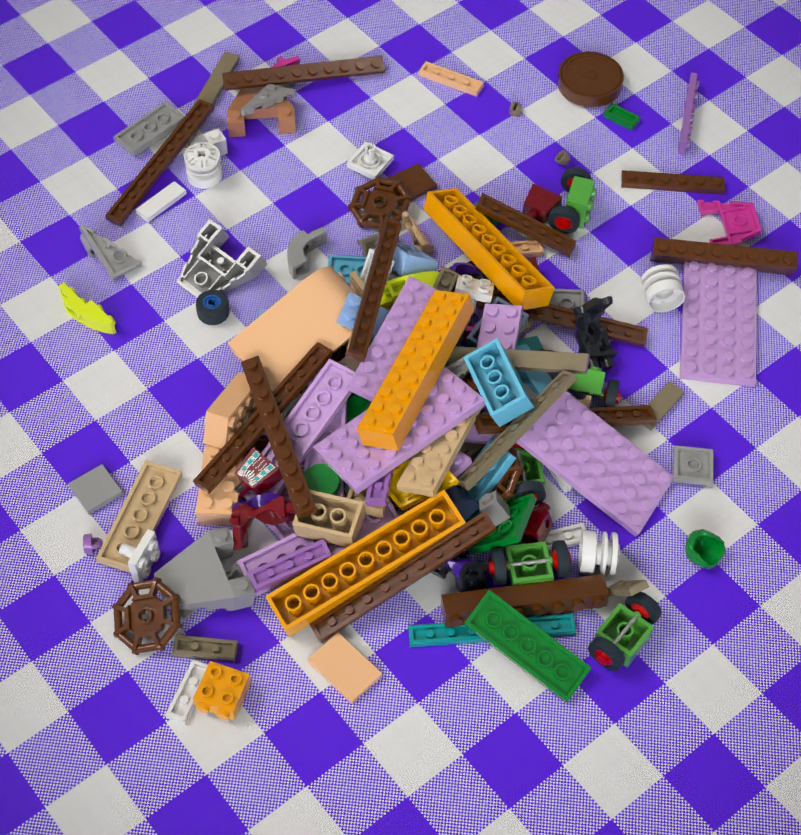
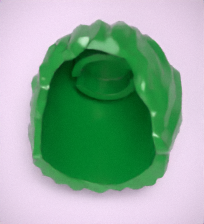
M705 529L695 530L689 534L686 540L685 552L687 559L695 565L707 569L714 568L725 554V542Z

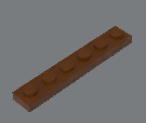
M626 170L621 172V188L724 194L725 191L724 177Z
M482 193L475 207V210L567 257H570L573 252L576 240Z

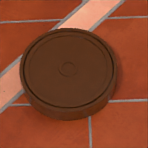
M591 51L579 52L567 57L561 63L557 85L561 94L572 103L585 107H600L610 104L618 98L622 91L624 73L619 63L605 54Z

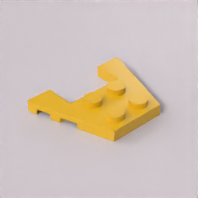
M409 459L394 468L389 496L402 511L430 498V496L398 491L396 485L410 462ZM448 471L437 493L459 483L450 471Z

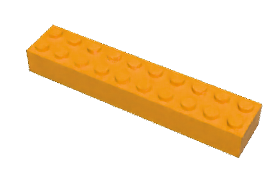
M457 188L427 192L423 210L513 305L522 306L523 311L549 305L555 287L481 212L475 210V206Z
M434 291L357 427V432L363 445L396 451L400 450L402 443L474 312L470 294Z
M442 490L435 497L427 499L265 597L283 629L291 637L309 626L317 618L458 529L466 522L446 491Z

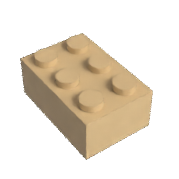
M309 490L317 512L299 519L295 515L292 524L295 535L318 541L324 539L326 543L348 547L357 542L366 515L364 502Z

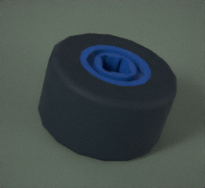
M218 290L204 291L196 299L197 316L203 323L218 325L228 318L230 311L229 301L223 292Z

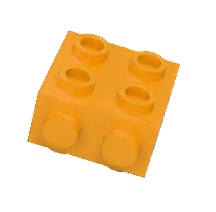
M210 661L193 697L194 706L202 713L211 712L220 719L235 721L251 685L250 674Z

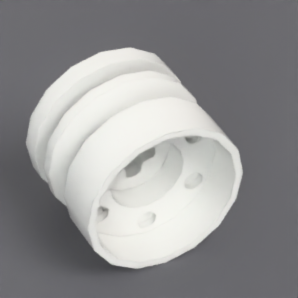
M199 142L189 146L185 151L186 175L188 182L192 186L207 189L214 187L222 180L221 156L219 149L215 145Z
M667 264L651 267L642 275L641 283L648 307L652 311L668 312L676 309L684 302L685 293L677 268Z
M582 530L578 557L579 573L593 574L595 565H599L600 574L604 575L606 566H608V574L615 575L620 557L618 534L612 532L608 541L607 532H603L601 540H597L596 531Z

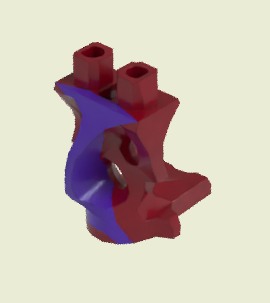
M266 493L256 495L245 502H235L230 518V524H232L234 551L248 547V530L255 518L269 525L294 521L296 513L291 499L278 494Z

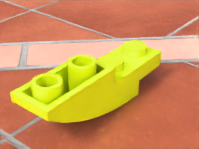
M439 272L415 273L386 281L380 306L386 307L395 303L409 276L433 287Z
M64 282L58 286L65 311L72 318L96 331L107 334L116 333L115 320L111 315L108 316L101 305H96L92 300L86 302L84 298H79L76 291L72 287H68Z

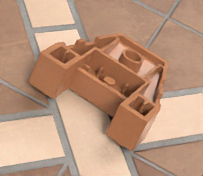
M264 87L240 89L227 110L229 137L246 136L245 119L278 117L279 134L296 133L294 106L286 97H283V102L276 103L265 109H262L260 106L254 109L255 113L241 116V109Z

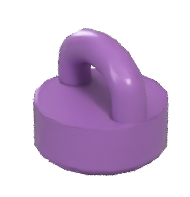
M92 533L83 535L84 553L93 554L94 549L102 546V539L98 537L93 538Z

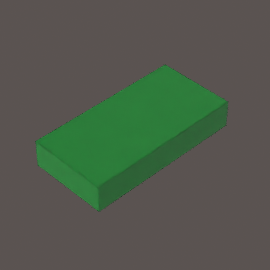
M613 103L603 115L604 118L631 131L641 119V117Z

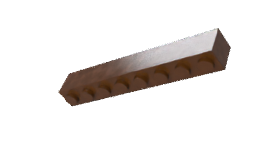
M654 237L651 245L650 261L676 264L694 261L701 264L713 263L721 266L750 267L756 269V272L793 275L797 270L798 252Z
M603 574L443 594L441 595L440 608L445 627H458L464 625L488 590L492 591L525 617L606 607L609 591Z

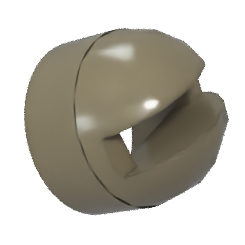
M513 102L509 107V114L514 117L520 116L522 114V105Z
M563 150L557 154L555 161L562 166L567 165L570 162V156Z

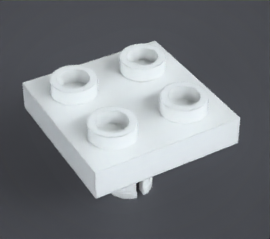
M365 142L347 161V167L373 180L376 176H380L394 160V155L376 147L373 143Z
M458 275L455 292L470 294L475 311L477 301L491 303L494 283L487 279H474L470 275Z
M147 529L137 547L124 542L119 550L120 555L130 558L128 565L134 582L147 579L152 564L157 562L160 557L156 534Z

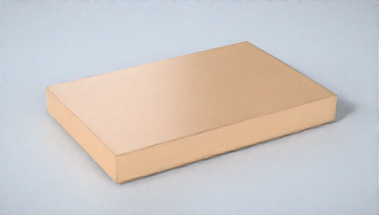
M339 632L307 659L308 663L351 704L382 677V673Z

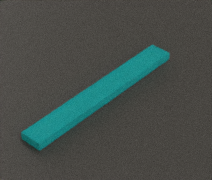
M574 614L526 617L551 637L576 636ZM444 623L408 625L410 647L486 642L465 625L458 627H445Z

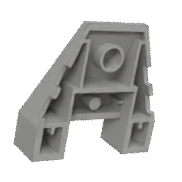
M209 219L198 232L196 244L190 251L189 260L185 262L177 283L196 298L208 290H218L225 293L257 278L267 263L260 254L250 247H247L237 260H234L220 250V247L229 236L221 226Z
M227 526L207 531L154 573V578H161L168 588L175 594L180 595V610L206 608V610L214 611V608H224L226 611H235L253 606L255 590L249 576L228 580L220 559L231 557L234 541ZM160 592L163 601L166 600L167 597ZM171 604L167 606V610H171Z

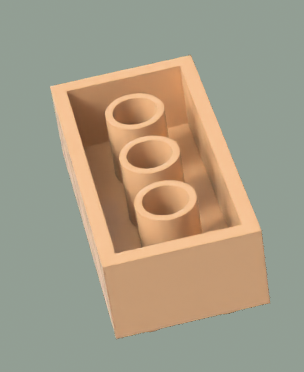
M238 372L206 411L203 443L222 449L241 428L244 421L249 419L257 410L245 374Z
M205 444L201 471L221 450L220 448ZM245 455L210 494L199 488L195 512L199 525L232 526L230 518L233 504L241 502V497L234 491V488L241 482L236 476L235 471L245 459Z

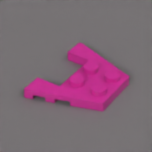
M704 200L697 201L701 216L719 213L726 237L709 239V243L739 245L761 234V226L753 203L730 201V204L720 203V201L713 200V203L704 202Z

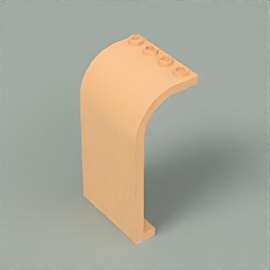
M331 266L323 267L300 282L227 344L241 362L259 355L273 392L317 342L328 347L334 353L350 340L352 330L337 324L336 321L349 292L356 295L358 292L352 285L349 286L345 282L346 279L340 272L337 273Z

